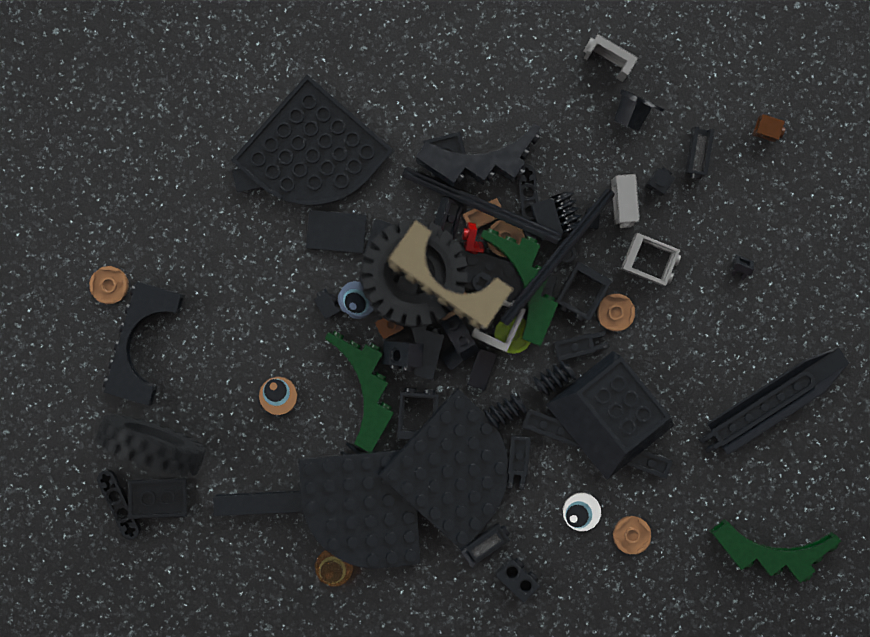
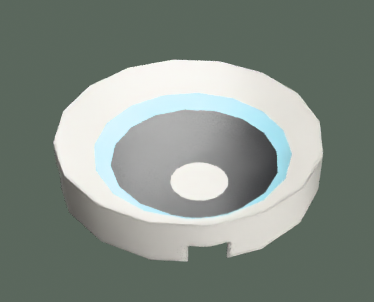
M575 493L565 501L563 517L572 529L588 531L599 522L601 507L592 495Z

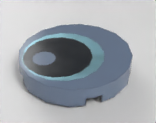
M349 282L342 287L338 295V303L344 313L346 312L352 318L362 319L374 310L370 306L371 303L368 298L366 299L361 282Z

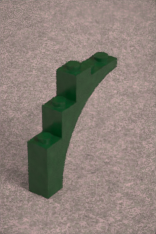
M493 229L483 230L480 238L494 245L509 259L518 272L525 289L542 268L538 265L535 268L532 267L540 245L537 244L538 240L527 236L526 239L522 238L520 243L517 244L516 239L506 236V238L498 236L499 232ZM547 279L527 302L526 324L521 339L541 346L558 306V303L554 302V297L544 294V297L541 296Z
M336 331L333 333L328 332L325 339L336 346L347 357L356 371L362 388L364 399L363 419L354 444L368 452H372L394 413L391 410L392 406L383 401L381 404L378 403L389 383L385 381L387 377L378 372L376 375L372 373L383 353L380 352L381 348L373 343L370 345L366 344L363 350L359 349L360 344L352 340L350 343L343 340L344 336Z
M725 519L709 530L741 570L750 568L756 559L768 575H778L785 566L800 583L808 581L813 576L812 574L815 572V569L811 565L820 562L824 554L834 551L838 547V543L841 542L837 535L830 532L821 539L804 546L774 548L745 538Z

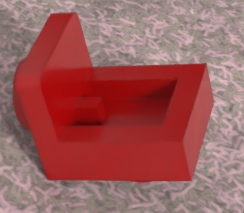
M468 222L467 229L464 228L462 233L465 250L472 254L484 253L483 242L475 241L477 234L476 223Z

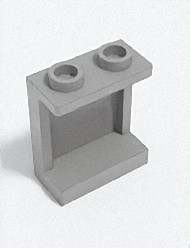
M597 35L595 39L591 37L583 51L586 53L584 57L586 60L591 52L594 51L621 67L622 69L616 78L622 82L638 59L600 35Z

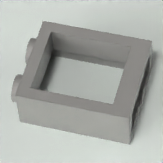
M636 174L617 175L611 179L612 191L615 193L613 197L614 225H620V228H630L639 221Z
M636 233L629 246L621 270L658 285L666 286L673 279L674 273H672L674 265L677 266L680 261V250ZM642 242L670 253L661 279L632 268Z
M505 300L502 305L509 308L514 300L512 303ZM522 309L517 315L505 343L480 332V329L477 328L474 329L471 336L507 352L526 309Z

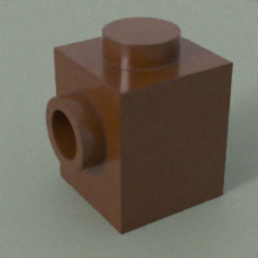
M762 114L757 119L752 135L775 142L782 138L785 133V127H783L785 121Z
M384 318L375 322L383 340L404 329L403 326L396 325V323L389 322Z

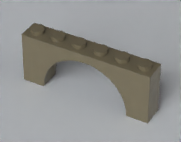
M415 221L387 260L390 263L389 267L396 272L401 271L406 274L405 278L411 283L415 284L417 282L423 286L421 289L428 295L434 294L437 296V301L446 307L449 305L454 308L453 312L459 317L464 318L465 316L471 320L470 324L473 327L485 329L513 289L498 278H495L482 291L473 294H457L441 287L429 273L425 260L426 244L432 232Z

